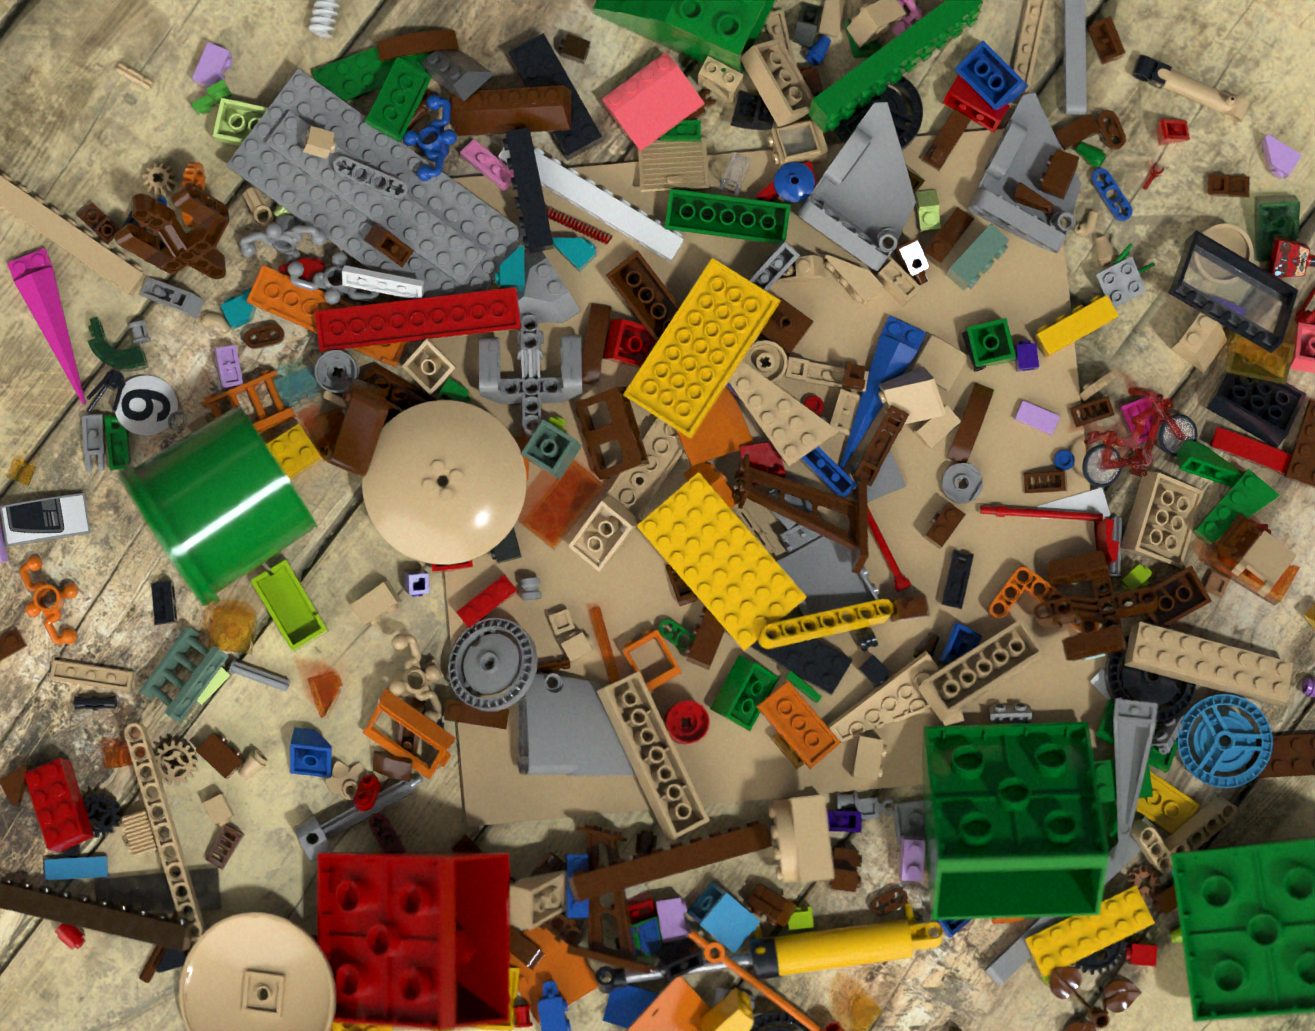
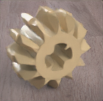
M164 162L160 164V167H158L157 163H153L154 169L147 167L146 170L149 174H143V178L146 179L143 185L148 187V193L154 191L156 197L159 196L160 191L163 196H167L166 190L168 189L170 192H173L174 190L171 185H177V182L173 180L177 177V174L172 172L173 168L171 166L166 167ZM157 177L163 178V182L157 181Z

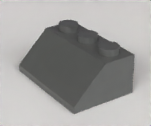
M436 50L422 62L434 81L463 101L494 75L490 70L460 50Z

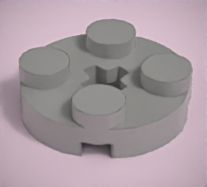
M960 463L949 467L942 478V490L946 497L958 504H967L975 500L983 488L979 470L969 463ZM965 478V483L968 485L967 488H959L957 480Z

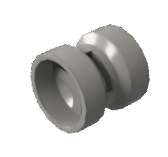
M540 578L520 580V586L524 590L521 594L522 600L542 598L541 591L538 590Z

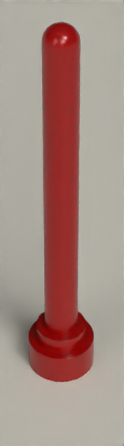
M867 505L868 526L895 577L894 586L897 592L903 591L912 586L909 578L902 575Z

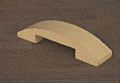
M789 357L785 377L826 387L865 392L869 371H865V386L862 391L842 387L844 368Z

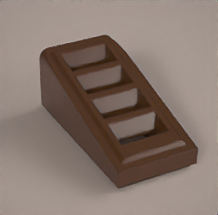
M1018 183L1014 194L1015 203L1053 214V203L1023 183Z
M1109 396L1069 408L1076 428L1115 415ZM1100 403H1102L1105 412L1103 415L1099 407ZM1093 405L1095 406V409H1096V412H1097V415H1098L1097 417L1094 416V413H1093V410H1092V407H1091V406H1093ZM1084 408L1088 409L1091 419H1087ZM1077 410L1081 411L1084 421H1079Z
M1066 471L1024 473L1025 494L1067 491ZM1048 476H1051L1052 488H1048ZM1056 476H1060V487H1057ZM1031 477H1035V489L1031 488ZM1039 477H1043L1044 488H1040Z
M670 564L666 565L665 567L679 606L698 601V597L690 587L678 590V587L686 585L683 580L675 582V579L681 577L677 573L672 574V571L675 570ZM692 592L691 594L680 597V595Z
M225 824L205 860L223 870L244 837V834ZM226 833H229L230 835L234 836L236 838L235 841L226 837ZM225 840L231 844V848L222 844L221 841ZM218 846L227 851L228 853L224 855L223 853L218 851ZM215 853L224 860L220 862L212 856Z

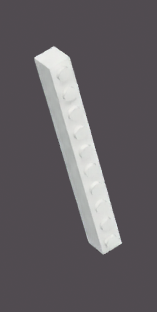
M534 147L541 186L672 263L684 244V239L681 238L682 234L677 231L666 230L664 228L665 224L657 219L652 221L647 218L648 214L644 211L632 209L630 207L631 204L622 198L617 200L612 197L613 193L609 190L597 188L594 181L589 178L582 179L578 176L579 173L570 167L568 169L562 167L560 161L553 157L551 159L545 157L542 150ZM503 148L498 157L506 165H508L506 158H510L509 150L505 151Z

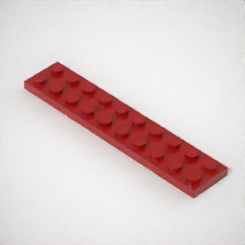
M517 287L315 311L320 352L522 328Z

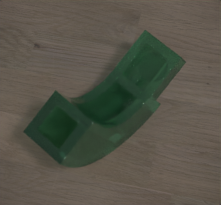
M98 317L90 319L89 332L95 338L88 340V344L93 353L102 362L113 369L125 372L149 368L144 349L141 346L126 350L112 348L107 341L101 319Z

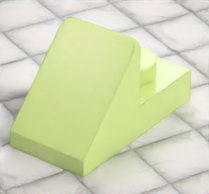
M936 190L916 192L920 232L940 230V203Z

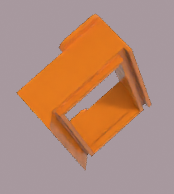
M385 689L375 712L362 733L397 758L413 760L412 768L427 779H430L440 766L444 767L451 757L449 750L456 737L392 694L390 689ZM382 711L440 751L431 767L373 727Z

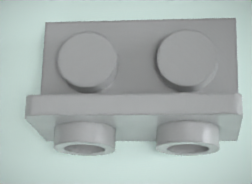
M1003 703L989 705L990 724L1032 723V711L1029 704L1015 703L1014 705H1005Z

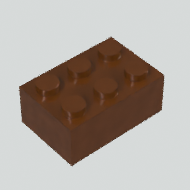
M1189 566L1151 587L1157 593L1159 606L1156 610L1144 613L1149 624L1165 628L1212 602L1193 567ZM1147 597L1144 601L1150 602L1153 598Z

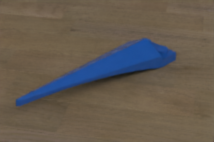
M889 316L880 335L868 374L866 391L862 393L840 464L841 469L844 468L884 405L878 395V392L881 391L879 384L904 374L925 337L926 332L892 316Z

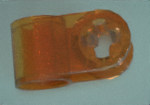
M128 747L103 748L106 760L104 769L134 766L133 762L129 760L130 751ZM138 748L137 754L138 756L143 758L144 754L142 750Z

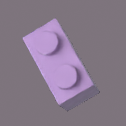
M207 42L192 77L194 83L208 88L222 79L225 81V72L231 68L234 60L231 52Z
M901 835L899 877L902 881L923 880L925 840L922 836Z
M681 897L656 901L663 943L687 938L690 926L689 921H684L683 915L687 913L686 902L681 901Z

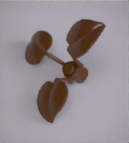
M1073 966L1058 967L1049 976V988L1053 995L1060 999H1066L1072 992L1089 1010L1088 1018L1090 1021L1085 1020L1083 1024L1079 1021L1072 1022L1064 1031H1096V1027L1099 1029L1105 1028L1110 1021L1107 1008L1114 1013L1122 1012L1142 994L1131 982L1114 980L1104 988L1106 998L1102 1001L1103 1009L1098 1006L1091 1007L1074 990L1082 982V975L1078 969Z

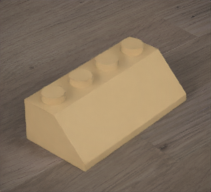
M781 38L753 45L741 56V62L778 127L793 123L809 113L814 96Z

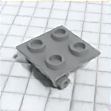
M1132 256L1096 274L1104 293L1102 297L1107 295L1114 308L1146 292Z

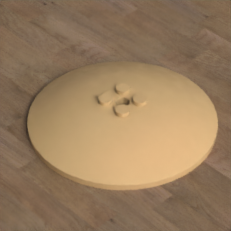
M452 400L421 403L408 408L391 419L382 428L368 472L365 477H362L365 506L370 519L381 536L403 554L432 564L449 565L470 561L496 547L516 524L524 505L527 489L526 468L523 456L507 428L483 409ZM442 475L447 476L449 479L446 487H440L437 484L438 478Z
M250 912L238 914L223 919L209 928L197 940L189 952L183 966L179 986L180 1009L187 1031H330L334 1018L335 984L332 971L323 951L315 940L300 926L286 918L270 913ZM262 988L268 991L267 999H263L260 995Z

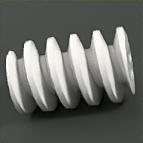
M317 0L314 3L316 9L312 11V15L315 17L310 19L312 25L308 28L312 33L323 38H333L332 35L328 34V31H334L330 24L336 23V20L331 17L338 16V13L333 8H340V5L335 3V1L339 0Z

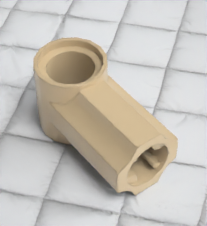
M255 187L247 189L242 194L257 223L261 227L267 228L269 224L274 223V214L260 190ZM262 213H269L266 220H260Z

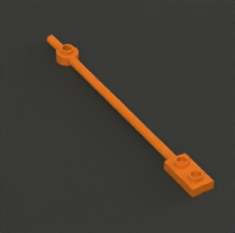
M694 930L689 932L688 937L704 949L705 958L709 962H722L809 1030L824 1031L726 956L725 948L721 942H708ZM717 948L718 952L716 954L711 953V949Z

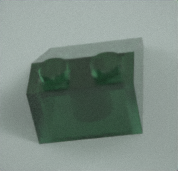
M1295 195L1255 197L1254 225L1257 262L1270 261L1275 235L1298 241L1300 201Z

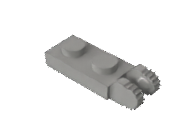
M82 415L83 452L87 472H92L93 463L91 456L98 455V468L100 471H105L104 415Z

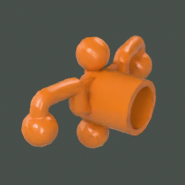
M33 555L20 568V575L26 588L34 592V601L27 603L26 613L31 617H36L42 610L46 617L44 625L53 643L56 645L64 643L73 644L77 640V632L74 629L68 628L59 637L53 623L61 618L62 613L60 609L64 606L65 598H75L78 594V587L74 583H67L61 591L57 587L48 585L45 581L33 583L28 571H38L43 564L39 556ZM53 591L56 593L57 600L52 607L48 608L44 604V596L48 592Z

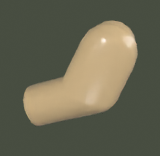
M1089 211L1087 221L1075 225L1074 231L1076 235L1086 236L1095 230L1099 213Z
M207 313L201 320L205 327L217 325L224 334L232 329L221 314Z

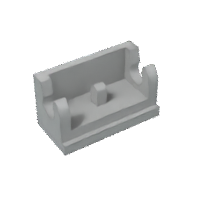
M799 524L782 533L779 537L788 553L791 554L823 536Z

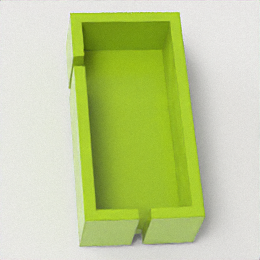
M284 560L270 568L271 572L274 573L272 576L269 572L265 571L250 581L291 651L295 652L329 632V629L321 615H315L318 610L289 561Z

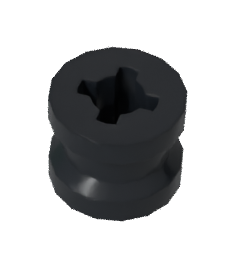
M871 627L866 629V632L855 634L863 652L867 651L869 647L879 646Z

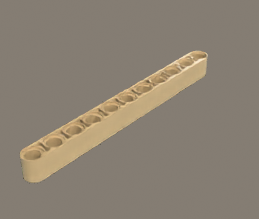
M131 723L125 728V738L178 917L186 918L189 923H194L198 927V936L192 935L191 941H195L205 933V924L147 729L142 723ZM135 726L140 730V735L137 738L131 734V730ZM140 746L146 750V755L143 758L137 754ZM145 766H149L152 770L149 778L143 774ZM151 786H155L158 790L156 797H152L149 794ZM157 806H161L164 810L162 817H158L155 814ZM162 826L169 828L170 833L167 837L161 834ZM169 845L175 848V855L173 857L167 854L166 849ZM174 865L181 868L180 876L173 874L172 869ZM180 885L186 887V896L179 894L178 888ZM186 905L192 907V916L185 914L184 908Z

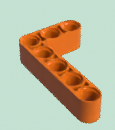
M1020 567L1012 573L989 604L988 614L994 619L1004 617L1023 591L1039 603L1049 601L1052 596H1057L1058 598L1066 596L1029 568ZM1019 571L1026 573L1027 580L1025 582L1018 580L1017 574ZM1036 583L1043 586L1042 594L1034 592V585ZM1006 588H1012L1015 591L1014 598L1011 599L1005 595ZM995 604L1002 606L1003 612L1001 615L993 612ZM1063 608L1060 612L1065 613L1069 608ZM1084 621L1076 625L1075 622L1068 623L1078 632H1082V634L1096 631L1099 628V623L1092 622L1093 628L1091 631L1084 629Z

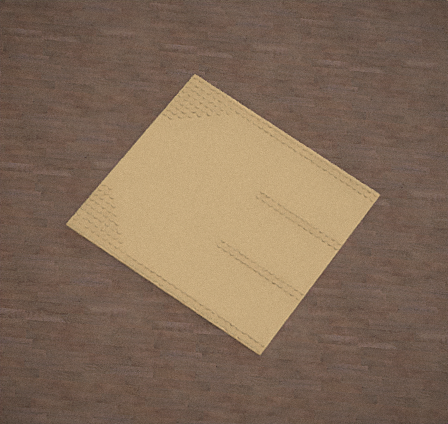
M996 129L995 133L990 130L964 132L940 171L922 161L938 135L917 136L908 147L902 150L905 163L925 180L916 192L936 190L940 203L939 217L941 228L957 207L974 218V220L939 267L927 260L929 268L924 271L929 281L919 285L921 289L904 307L884 287L866 304L857 303L851 296L852 291L848 287L844 288L837 280L839 277L836 273L829 272L825 266V278L773 284L767 291L778 299L783 298L814 321L811 328L789 357L845 368L847 361H852V364L865 366V371H870L880 335L889 316H892L926 332L916 355L904 372L906 374L912 371L911 368L930 335L943 340L966 354L965 351L967 349L961 333L967 331V327L1007 318L1013 347L1019 345L1018 342L1030 340L1031 343L1037 344L1039 368L1037 370L1017 372L1016 363L1012 361L986 366L985 369L974 372L968 357L949 391H945L937 386L942 403L947 404L960 421L975 383L994 390L979 434L967 463L979 470L983 488L979 496L967 504L952 502L942 490V478L946 470L955 464H960L947 459L960 423L932 448L925 446L912 431L924 420L904 424L891 447V452L906 487L870 501L867 505L902 575L909 578L912 586L897 592L894 586L895 577L869 526V557L864 566L869 574L867 577L869 583H874L879 591L877 595L878 600L888 599L892 601L926 595L930 617L892 622L890 616L882 624L818 638L853 659L831 696L803 680L822 696L818 703H814L795 686L794 688L828 726V724L880 686L878 684L874 687L857 670L871 655H874L890 671L887 675L890 678L915 659L913 656L914 649L929 632H932L940 638L932 659L940 669H943L947 665L938 662L953 623H960L982 635L979 644L981 645L1022 619L1045 653L1039 660L961 709L964 721L947 726L990 724L989 705L1003 703L1005 705L1025 703L1030 705L1032 723L1088 722L1094 762L1114 760L1115 746L1095 735L1108 700L1090 682L1101 669H1105L1108 653L1105 654L1106 656L1085 661L1082 659L1075 661L1066 660L1062 640L1078 635L1079 632L1069 624L1062 625V628L1040 626L1034 614V609L1039 602L1024 591L1004 617L994 619L988 614L989 604L1016 569L1027 567L1049 583L1046 569L1047 563L1097 551L1094 521L1041 519L1038 517L1022 516L996 517V515L980 514V506L996 507L997 505H1005L1008 508L1037 509L1039 505L1090 491V483L1086 480L1082 469L1083 460L1086 455L1084 427H1075L1069 409L1081 405L1075 342L1046 358L1034 338L1038 334L1037 330L1046 324L1049 327L1056 324L1054 320L1064 314L1066 317L1072 315L1064 242L1058 253L1050 252L1009 233L967 209L986 172L985 166L1004 129ZM844 143L827 145L828 154L826 161L812 164L816 184L821 180L822 175ZM816 146L785 148L787 156L817 150ZM763 150L707 155L709 188L683 190L756 200L757 194L774 181L775 175L779 170L778 164L775 165L772 153L774 151ZM639 162L572 168L579 173L578 176L582 179L589 178L596 183L595 186L597 188L609 190L613 193L612 197L620 200V198L626 200L631 204L630 207L636 211L640 209L648 214L647 218L652 221L657 219L665 224L670 190L641 192ZM486 176L453 179L520 228L519 217L522 216L521 209L516 208L514 197H518L517 189L513 190L512 184L503 191ZM542 186L544 201L547 206L546 210L550 207V213L554 208L552 216L557 210L556 217L559 212H561L560 218L565 213L564 219L567 215L569 216L567 222L570 217H572L571 223L576 218L575 224L578 220L580 221L578 227L581 222H583L582 228L587 223L586 229L589 225L591 226L590 230L594 227L593 233L598 228L597 234L601 230V235L605 232L604 238L607 233H609L608 239L611 235L613 237L605 245V242L601 243V240L598 242L597 239L594 240V237L590 238V235L587 237L586 234L583 235V232L579 233V230L576 232L575 229L572 230V227H565L564 224L561 225V222L557 223L553 219L550 220V217L548 218L552 239L583 238L585 241L590 240L596 246L597 256L579 272L555 248L542 251L570 292L581 312L565 323H539V330L543 331L544 344H541V350L544 353V359H540L541 378L562 377L561 336L581 335L583 353L591 304L612 307L606 341L611 319H624L643 325L606 276L607 273L637 250L681 306L712 258L748 279L758 268V264H762L779 244L677 231L682 234L681 238L684 239V244L672 263ZM781 197L773 198L774 201L772 202L791 205L786 242L800 254L799 257L815 255L822 257L825 263L824 257L830 255L867 269L875 277L892 259L902 268L893 250L879 271L872 269L798 215V211L806 199L794 203L788 202ZM917 202L898 239L897 245L917 238L924 252L940 230L920 232ZM992 224L1009 239L1006 244L1008 248L998 260L996 258L993 259L992 267L985 274L982 272L979 274L981 276L979 281L971 289L967 287L963 291L946 274L956 260ZM891 237L883 239L886 245L894 244V240ZM913 260L912 266L914 268L917 267V262L915 260ZM495 279L486 291L499 289V284H495ZM528 326L526 328L532 329L534 328V326ZM521 328L429 339L457 366L450 379L470 391L469 397L471 399L468 404L481 408L494 416L507 428L512 436L521 437L523 425L522 404H500L480 396L479 338H500L501 379L522 378L521 360H517V353L520 350V345L517 344V332L521 331ZM758 336L754 343L765 340ZM528 344L526 346L532 347L534 346V344ZM602 359L598 386L582 384V393L563 403H541L542 421L548 422L550 417L555 419L556 416L567 421L564 429L567 430L566 434L576 439L582 447L560 480L529 461V480H527L525 501L520 516L514 525L522 558L498 564L497 559H492L491 552L489 551L473 559V567L445 572L451 651L458 638L468 629L456 612L504 574L518 590V593L492 610L483 620L502 618L522 627L535 644L537 663L542 664L544 661L556 659L559 661L562 658H568L561 643L568 640V635L576 631L579 634L583 632L585 636L589 634L594 644L591 647L592 652L572 663L570 662L571 668L563 670L561 668L558 671L547 673L596 682L602 688L634 673L622 652L625 648V643L632 639H635L637 642L643 638L641 634L650 629L656 631L660 623L666 619L674 621L691 634H693L696 624L701 625L703 618L700 617L704 604L699 599L684 606H679L665 567L669 563L638 527L621 546L613 560H610L600 572L568 547L620 475L619 473L611 476L610 479L599 480L596 476L593 459L588 453V443L582 434L581 420L576 414L575 402L615 387H626L627 389L640 368ZM762 362L761 367L766 368L768 363ZM785 372L783 379L777 386L801 404H804L805 399L809 396L815 395L820 397L824 403V408L819 415L825 417L830 424L841 389L785 377ZM442 387L438 391L430 395L437 400H446L447 398L444 396V398L441 399L438 396V393L440 392ZM552 388V389H549L548 391H549V392H554V391H556V389H553V388ZM535 389L528 390L530 393L536 391ZM509 390L507 392L514 393L515 390ZM845 390L851 393L860 395V397H862L863 392L861 391ZM736 398L754 443L770 442L745 405ZM630 400L643 440L658 417ZM605 401L588 406L595 429L611 423V416ZM1022 401L1060 416L1052 436L1014 420ZM885 403L842 469L856 484L858 483L853 478L854 474L850 466L861 461L885 416L884 410L887 409ZM531 407L528 410L534 411L536 410V408ZM1077 410L1076 412L1079 421L1081 422L1083 421V417L1081 411ZM530 426V429L536 428V426ZM837 433L819 446L839 467L849 436ZM617 440L600 445L607 468L624 461ZM740 450L705 462L707 464L711 462L718 470L716 473L720 471L727 478L725 482L727 485L730 484L735 490L738 489V482H735V472L738 470L739 462L742 461ZM1061 450H1068L1074 455V465L1069 470H1066L1067 491L1025 494L1024 473L1061 471L1054 465V456ZM685 451L640 517L641 522L688 482L683 474L691 468V464ZM783 460L786 473L785 479L793 475L800 484L833 494L800 460L789 467ZM444 475L440 476L437 480V484L440 487H446L449 483L448 477ZM1048 476V488H1052L1051 476ZM1056 476L1057 487H1060V476ZM638 477L636 483L638 485L643 484V478ZM1031 477L1032 489H1035V477ZM1039 477L1040 488H1044L1043 477ZM965 478L957 480L959 488H967L968 485L965 483ZM761 484L752 485L755 489L766 494L773 490ZM855 488L845 497L846 499L850 500ZM746 499L744 507L760 529L767 533L766 537L777 550L771 556L778 561L790 555L779 537L786 530L767 508ZM950 502L966 515L944 546L939 549L923 537L933 525L930 521L936 513L941 514ZM822 506L817 507V514L820 519L843 530H849V520L846 515ZM742 514V516L745 518V520H746L747 523L750 525V527L753 528V526H752L751 523L748 521V519L746 518V516H745L744 514ZM754 531L755 534L757 535V537H758V538L760 539V541L762 542V544L765 545V543L763 542V540L761 539V537L758 535V533H757L756 531ZM954 549L959 550L963 554H974L962 609L941 605ZM958 561L957 566L964 568L965 562ZM1019 571L1017 578L1019 581L1025 582L1027 575L1025 572ZM540 578L538 590L541 591L542 598L522 600L521 594L524 590L520 586V580ZM682 578L675 579V582L680 581V580H683V579H682ZM1092 579L1054 587L1066 597L1076 594L1078 597L1096 599ZM1036 583L1034 585V592L1042 594L1043 586ZM687 584L683 585L681 587H678V590L689 586ZM1006 588L1005 595L1012 599L1015 596V591L1012 588ZM692 592L680 595V597L691 594ZM1057 596L1051 597L1053 600L1059 599ZM995 604L993 612L1001 615L1003 612L1002 606ZM796 606L783 618L789 620L802 617ZM568 609L575 629L555 635L549 616ZM1042 613L1040 617H1047L1049 613ZM1084 621L1083 627L1086 631H1091L1093 624L1092 622ZM670 624L662 626L665 634L670 632L674 635L671 638L674 641L678 633L681 632L679 629H677L676 633L672 631V625ZM871 627L879 646L869 647L867 651L863 652L855 634L866 632V629ZM726 629L709 670L686 661L688 655L663 638L682 673L649 692L662 720L672 705L686 700L696 701L701 704L708 712L710 719L709 730L698 742L685 745L672 741L702 805L923 784V726H942L939 717L931 707L925 709L922 713L897 722L892 721L884 724V727L874 728L860 735L884 740V745H887L886 755L881 757L880 765H883L882 777H878L877 781L851 777L858 736L841 742L813 768L809 769L803 764L796 770L771 739L777 731L761 712L751 731H748L710 710L739 655L757 663L779 677L771 694L787 681L785 676L790 671L750 647L744 651L732 636L725 633ZM498 632V634L504 635L514 643L519 644L511 633ZM687 635L680 636V645L688 646L690 638ZM656 638L630 652L646 683L673 668ZM481 639L476 641L473 647L478 646ZM549 677L547 680V685L549 688H551L554 684V681L551 677ZM506 690L493 695L480 693L477 697L492 698L504 693ZM455 693L456 701L463 702ZM518 701L506 708L509 709L507 729L458 722L465 814L468 826L652 810L636 775H521L518 770ZM681 719V721L683 722L681 726L689 727V719Z

